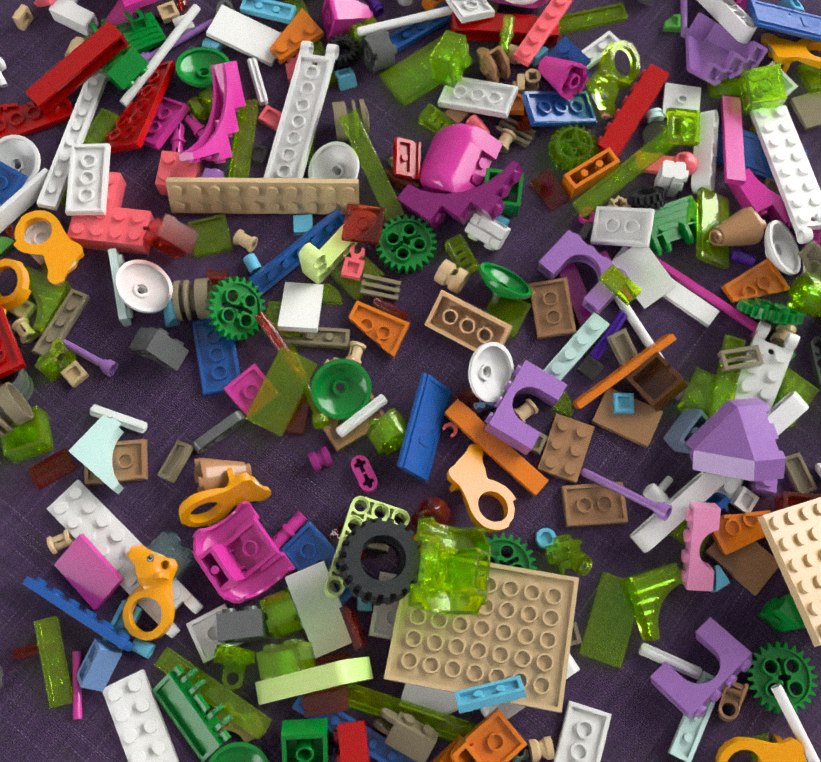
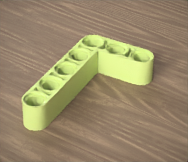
M361 206L320 250L311 243L305 244L299 252L302 272L316 284L323 282L350 253L351 246H356L374 227L378 217L364 206Z
M358 496L353 499L324 585V594L328 598L336 599L340 597L345 589L343 585L344 580L340 577L335 565L338 563L342 544L348 534L351 533L348 524L354 523L360 526L368 519L370 522L374 521L375 518H378L375 516L374 511L379 510L384 514L382 521H386L388 518L400 517L403 520V524L407 526L410 521L407 511L364 496ZM361 504L364 507V511H357L354 505ZM329 584H338L340 591L332 592L329 589Z
M368 656L340 660L255 682L258 704L262 705L340 685L374 679Z

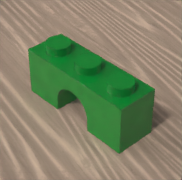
M791 593L784 595L781 600L777 597L769 599L757 614L776 632H787L789 630L805 628Z

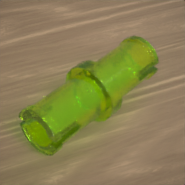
M513 15L504 16L503 27L499 33L501 37L499 46L504 49L506 54H509L511 39L514 36L513 26L515 17Z

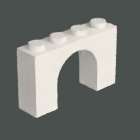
M56 0L50 6L49 11L54 21L83 35L93 34L90 23L94 22L97 27L99 26L95 13L77 5L78 0Z

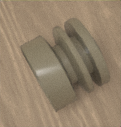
M359 99V108H356L355 101L351 100V109H347L344 101L332 102L337 141H349L350 132L354 131L356 139H360V130H362L364 138H369L370 121L364 99Z
M209 278L195 279L193 288L189 280H184L183 284L180 280L174 281L172 303L178 321H185L186 316L188 321L193 320L194 311H196L199 320L212 319L206 318L210 311L205 310V307L210 306L205 299H211L208 292L213 291Z
M9 382L0 386V438H3L8 434V431L12 432L15 430L13 421L21 426L34 417L26 399Z

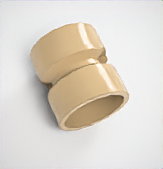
M446 259L438 268L434 281L442 286L447 285L449 290L458 294L466 284L470 273L461 267L457 269L456 264Z

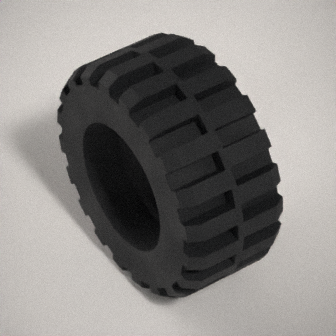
M382 517L375 518L371 522L368 519L362 525H357L348 534L340 550L338 565L340 567L339 575L344 580L343 585L346 589L349 588L352 591L350 594L356 598L358 596L362 599L361 602L366 604L372 602L375 606H380L384 603L389 605L393 604L394 601L404 598L420 579L419 576L423 571L424 565L422 560L424 555L419 550L421 547L420 541H415L413 538L415 534L412 530L408 532L404 529L405 524L400 522L397 525L394 523V519L390 518L386 521H382ZM383 543L395 550L400 559V570L393 579L378 581L365 573L361 566L360 558L362 551L368 545Z

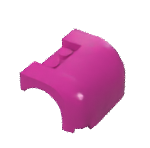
M454 124L444 127L433 137L420 170L421 190L431 193L449 194L463 192L482 185L485 179L486 168H489L491 162L497 159L503 143L483 129L473 125Z
M249 501L241 502L222 521L207 528H200L192 536L194 537V551L192 553L212 585L224 600L238 604L264 594L296 569L287 555L279 551L258 521L260 517Z

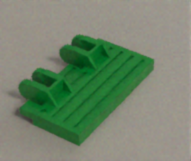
M140 8L134 11L138 17L136 20H133L130 12L123 11L130 27H128L125 21L114 25L129 43L127 46H133L139 53L159 47L167 39L152 12L143 15ZM101 19V25H104L106 20ZM94 22L90 23V27L93 33H95L98 28ZM92 34L87 35V36H84V37H85V40H86L89 36H91ZM113 57L102 68L108 66L114 60L115 57Z
M692 195L667 203L658 210L654 209L655 214L649 248H651L656 257L662 255V248L665 253L671 252V242L682 237L688 245L694 243V238L697 241L704 239L702 231L706 230L707 227Z
M177 665L154 687L152 692L201 762H204L231 738L226 729L221 733L219 731L233 718L231 715H228L219 721L216 717L224 708L222 703L206 715L210 707L200 693L196 694L206 684L205 679H200L193 685L191 679L198 673V669L195 667L180 678L184 670L180 665Z

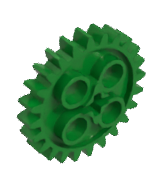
M406 214L404 219L397 215V221L390 218V225L384 222V229L379 228L380 235H376L377 242H375V247L378 248L376 253L380 255L379 260L384 261L385 267L391 265V271L398 268V274L405 270L406 275H408L410 269L413 273H416L417 267L422 271L423 264L429 266V260H433V254H436L437 248L435 247H437V241H435L436 234H432L433 228H427L428 222L422 224L421 217L416 221L414 215H412L411 219H408ZM406 231H413L414 233H413V234H407V233H405V232H406ZM392 239L397 240L396 243H390L389 241ZM418 245H421V246H423L424 248H422V249H417V248H415V247L418 246ZM405 254L407 257L400 258L399 255Z
M234 276L232 278L226 277L225 280H219V285L212 286L214 291L208 292L211 299H205L210 304L209 307H205V310L210 311L206 318H212L209 326L215 325L214 332L221 331L220 337L226 336L227 340L234 339V341H239L240 339L245 340L247 337L254 336L253 331H259L257 325L264 324L260 319L266 317V315L262 314V311L267 309L262 306L265 299L259 298L263 293H257L258 286L251 287L252 281H246L245 277L238 278V276ZM228 292L231 295V300L228 299ZM221 303L224 304V305H226V306H234V308L224 307V306L221 305ZM237 309L248 310L251 312V314L245 311H238ZM224 311H225L226 314H227V319H226V320H225V318H224ZM242 317L244 318V324L241 322Z
M739 299L736 308L740 312L750 314L752 318L764 321L767 319L780 325H801L805 316L799 311L790 309V306L776 302L773 304L771 301L762 299Z
M502 532L500 538L494 533L493 540L486 536L485 544L481 541L478 542L480 549L473 548L476 556L471 555L469 559L477 561L490 558L493 560V563L499 564L501 562L502 565L514 558H519V561L509 566L530 570L537 569V567L531 565V563L536 561V558L529 557L533 551L525 550L527 543L520 545L521 538L519 537L514 541L513 534L507 539L504 532ZM501 549H510L512 556L510 558L503 557Z
M778 641L773 642L772 645L765 643V649L757 647L758 653H752L754 660H751L752 665L746 671L750 674V677L744 678L745 681L751 682L748 690H754L751 698H759L758 706L766 704V711L773 709L774 714H780L782 710L775 696L770 695L768 692V686L781 683L795 712L798 713L797 708L804 710L805 705L803 702L811 704L812 702L808 696L816 695L811 690V687H818L816 683L812 682V679L818 677L815 674H811L815 666L807 665L810 657L802 658L804 651L796 652L795 645L788 648L787 642H782L781 645ZM767 661L772 666V670L770 673L767 672L765 669V663ZM787 661H791L793 664L791 672L787 669ZM778 676H783V680H778ZM791 683L796 686L795 694H792L790 691Z

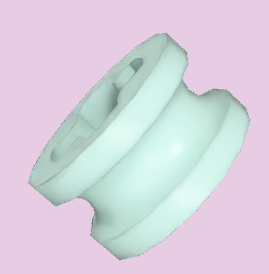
M653 108L646 112L648 124L655 125L663 121L664 117L661 108Z

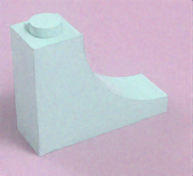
M103 414L69 452L107 486L119 494L124 487L118 482L114 474L112 455L118 439L124 432L119 428L121 425L119 421L113 416L109 419Z

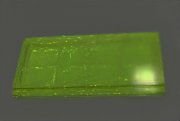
M447 32L379 74V77L405 107L445 82L449 75H456L472 65L474 61L457 40H450V33Z

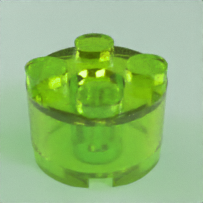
M803 272L804 275L802 277L798 276L789 289L788 296L791 299L790 302L787 301V305L791 307L790 309L803 314L820 317L821 277L809 272Z
M392 408L381 418L372 419L367 424L369 429L366 434L379 455L383 456V452L389 455L402 448L408 423L401 412Z
M289 588L264 597L263 600L259 601L263 612L268 617V620H266L270 633H273L275 639H280L304 628L295 603L291 600L292 596Z

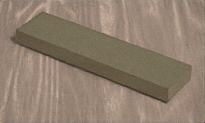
M71 288L32 349L33 355L51 362L90 300L89 295Z
M272 324L271 344L349 350L350 329L318 327V333L280 331L277 327L278 324Z

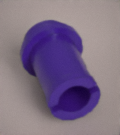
M365 0L371 11H373V15L381 16L384 13V5L379 3L378 0Z
M740 248L732 249L729 259L733 263L737 261L750 267L754 265L756 255L740 251Z

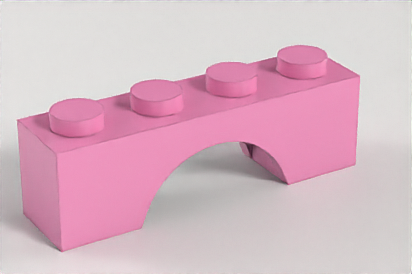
M689 502V508L685 511V519L688 522L687 529H684L683 532L685 549H682L681 552L683 569L680 570L679 579L687 590L713 591L715 571L708 563L701 560L699 550L703 539L708 534L719 530L721 508L715 503Z

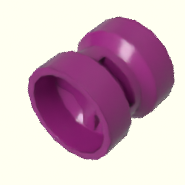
M326 446L320 448L317 452L318 454L315 452L307 454L315 473L322 469V465L329 467L334 464Z

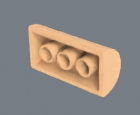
M444 290L440 291L425 322V326L474 352L480 345L486 342H497L504 346L512 330L511 325Z

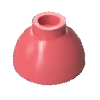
M680 152L672 160L674 163L676 161L685 162L686 170L689 171L688 176L697 170L698 160L690 152Z

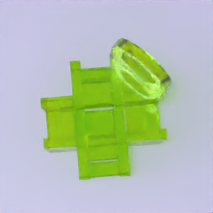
M565 534L553 537L554 544L545 546L549 565L557 563L558 570L562 575L565 574L564 570L570 568L581 577L587 575L590 571L593 561L586 553L580 550L582 540L578 538L571 539V535ZM587 563V567L582 571L584 564Z
M227 643L217 644L214 652V663L224 664L222 682L227 689L234 690L242 685L246 665L254 663V651ZM235 672L238 674L239 680L236 684L230 685L227 683V676Z

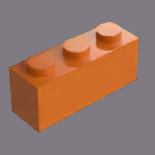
M608 147L564 174L560 186L570 199H573L614 174L620 160Z

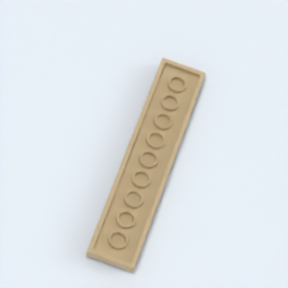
M167 177L165 181L171 213L330 214L335 209H338L342 215H353L359 208V179Z

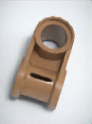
M735 682L731 687L728 688L726 686L722 690L718 715L723 721L732 722L737 718L749 684L745 683L743 685ZM724 705L732 706L735 711L734 715H725L722 707Z

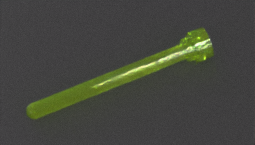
M290 344L287 349L313 412L311 420L315 429L324 428L329 424L328 417L314 404L310 383L295 346Z

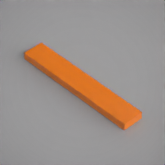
M665 334L572 401V405L575 409L583 408L641 366L654 353H659L677 340L674 334Z
M459 399L444 412L443 415L533 496H536L549 481L510 445L485 431L484 429L487 425Z

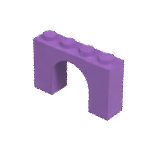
M568 230L539 261L537 270L549 280H552L571 263L582 262L590 265L597 273L598 283L584 297L582 306L592 314L595 312L599 315L625 287L629 277L623 269L614 266L609 258L601 256L592 245H587L582 241L578 234Z
M525 360L522 366L518 364L512 373L515 376L513 381L509 380L503 389L506 391L503 397L499 396L494 406L497 409L494 413L490 412L484 421L487 423V426L484 430L527 455L534 446L540 432L522 422L515 415L512 407L513 398L520 394H530L553 407L560 399L567 384Z
M711 617L696 631V640L717 658L720 669L715 678L701 684L689 682L666 661L650 676L651 683L691 721L695 717L698 719L702 717L707 710L706 706L711 701L715 703L721 697V691L726 686L728 688L731 687L737 680L736 676L741 671L746 672L752 665V652Z

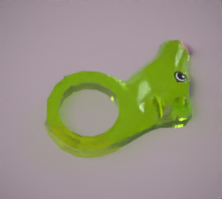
M619 40L606 47L596 72L588 78L586 84L599 109L600 116L606 120L615 114L614 103L618 90L629 87L640 71V56L635 46L627 40ZM618 49L623 50L629 57L630 71L627 76L621 75L615 67L614 57Z

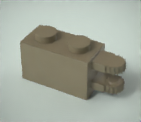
M382 708L380 716L388 722L378 718L374 722V727L387 735L384 743L417 762H426L436 744L439 733L433 727L417 721L410 714H405L401 711L397 714L388 708Z

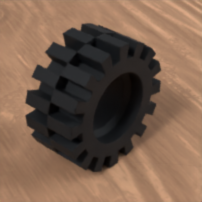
M339 34L338 38L335 35L333 39L329 40L328 44H336L339 46V49L346 48L350 50L346 55L339 54L338 59L334 63L337 69L340 66L342 69L345 66L347 68L351 67V64L354 67L356 62L358 63L360 57L359 43L352 35L348 38V34H345V37Z
M643 186V188L639 187L637 190L630 191L631 208L658 210L665 205L663 187Z

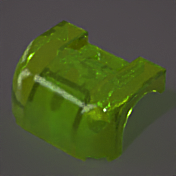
M433 517L418 518L416 540L422 542L418 582L410 585L408 606L440 615H478L481 606L486 605L491 545H487L484 534L486 530L480 526H446L434 521Z

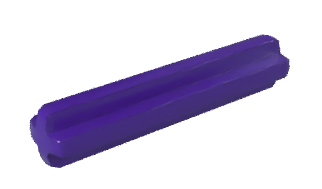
M618 311L590 353V357L593 360L599 361L609 346L606 337L619 331L627 318V314Z

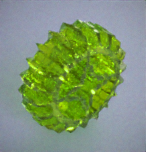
M570 124L567 128L562 126L550 138L548 153L551 156V161H556V167L561 165L562 171L565 168L571 171L598 154V141H595V135H591V130L585 131V126L578 128V124L575 127H572Z

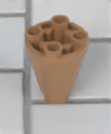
M749 206L737 211L716 226L709 233V240L715 246H751L761 241L767 224Z
M210 458L194 459L195 482L199 486L197 488L198 492L226 487L229 481L227 468L230 467L235 476L241 473H248L252 476L250 463L245 464L239 461Z

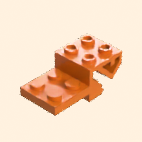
M496 708L464 738L459 735L430 762H509L527 743L503 713Z

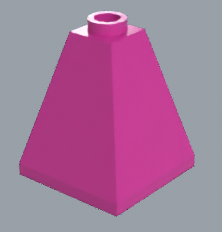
M325 0L321 17L328 43L335 35L337 38L339 34H342V37H345V34L349 36L357 32V27L369 25L373 21V11H370L369 6L356 0Z

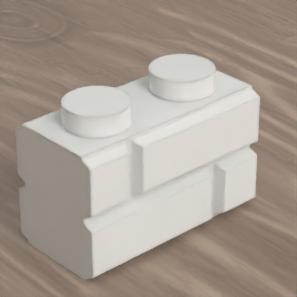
M663 161L654 180V187H663L664 195L674 198L678 191H682L683 184L688 179L689 171L686 170L685 162Z
M478 211L474 212L473 217L465 228V232L468 233L470 239L482 241L485 243L484 247L491 251H494V249L499 250L511 231L509 227L497 220H490Z

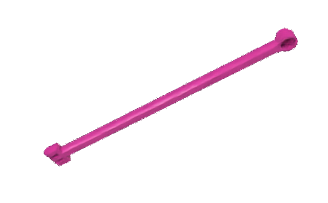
M583 208L578 215L579 222L584 225L590 224L593 226L594 212L590 208ZM656 257L672 279L753 331L750 335L753 338L759 323Z

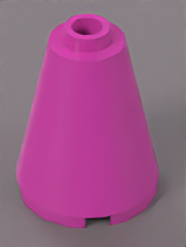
M550 56L544 57L539 62L538 70L561 97L567 100L575 98L573 96L576 93L580 94L587 84V67L582 63Z

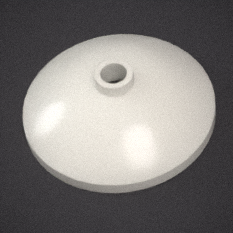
M8 135L0 139V161L28 176L25 184L38 174L41 159L37 147L32 141L20 135Z
M339 141L329 142L320 147L313 155L309 164L308 177L320 179H357L359 158L355 150L348 144Z
M779 220L769 222L764 237L767 258L781 272L787 275L797 274L801 267V258L798 255L799 248L794 236L783 222Z
M128 261L119 268L115 275V289L118 296L133 310L142 313H156L163 310L172 299L173 286L169 276L162 268L150 261Z
M486 342L480 345L471 357L468 367L470 387L475 396L484 402L493 403L497 401L499 396L503 397L506 393L503 390L509 380L513 381L514 364L506 347L497 342Z

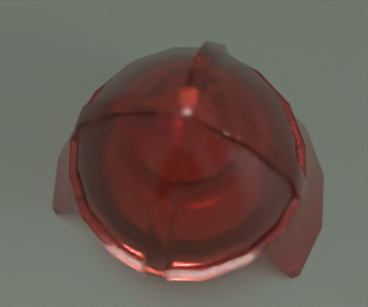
M427 497L420 502L416 513L412 515L411 519L417 531H420L426 537L436 538L443 536L450 530L454 521V512L447 500H442L439 497Z

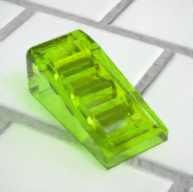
M430 103L419 116V123L435 133L444 127L457 124Z
M461 233L445 241L444 248L457 268L461 267L464 269L463 266L472 263L471 266L464 270L470 274L479 270L480 266ZM463 249L464 252L456 255L457 252ZM466 256L468 257L466 260L460 262V259Z

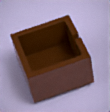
M658 352L654 353L626 378L656 412L660 411L688 387L681 375Z

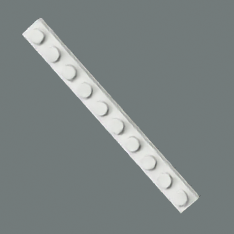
M106 67L99 69L83 84L36 202L38 207L55 211L59 207L68 184L71 144H83L108 81L101 73Z

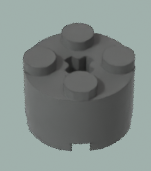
M386 29L360 38L359 47L360 50L363 49L364 51L362 59L370 72H378L395 65V55L398 53L397 47L391 43Z

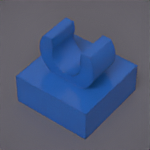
M716 492L705 502L715 503L721 510L728 512L729 508L727 505L731 501L727 495Z

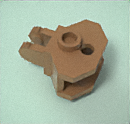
M497 46L491 51L485 47L477 50V55L480 58L478 60L480 70L488 81L499 83L500 78L507 80L510 77L509 59L502 47Z

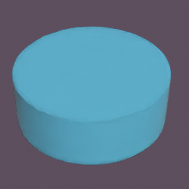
M542 528L535 535L536 545L544 550L552 548L557 540L555 532L549 528Z

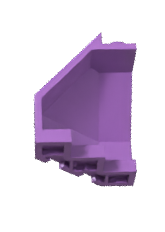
M698 12L690 28L685 27L687 71L714 86L720 84L726 78L731 79L742 74L748 68L758 67L768 51L767 48L755 41H749L747 44L738 42L722 25L701 12Z
M759 398L728 400L685 442L692 449L690 451V459L693 462L692 470L748 481L784 479L786 458L783 450H778L776 441L779 437L774 423H769L767 414L770 412L768 404Z

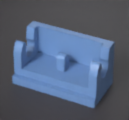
M99 638L94 639L76 674L81 688L103 692L122 655L120 650L115 649V644L100 640Z

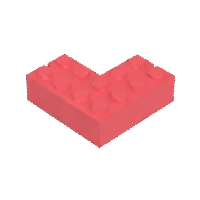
M109 172L106 215L72 216L67 236L86 249L108 251V249L116 248L118 252L149 255L152 241L150 236L153 237L156 221L151 211L121 208L126 182L121 173Z

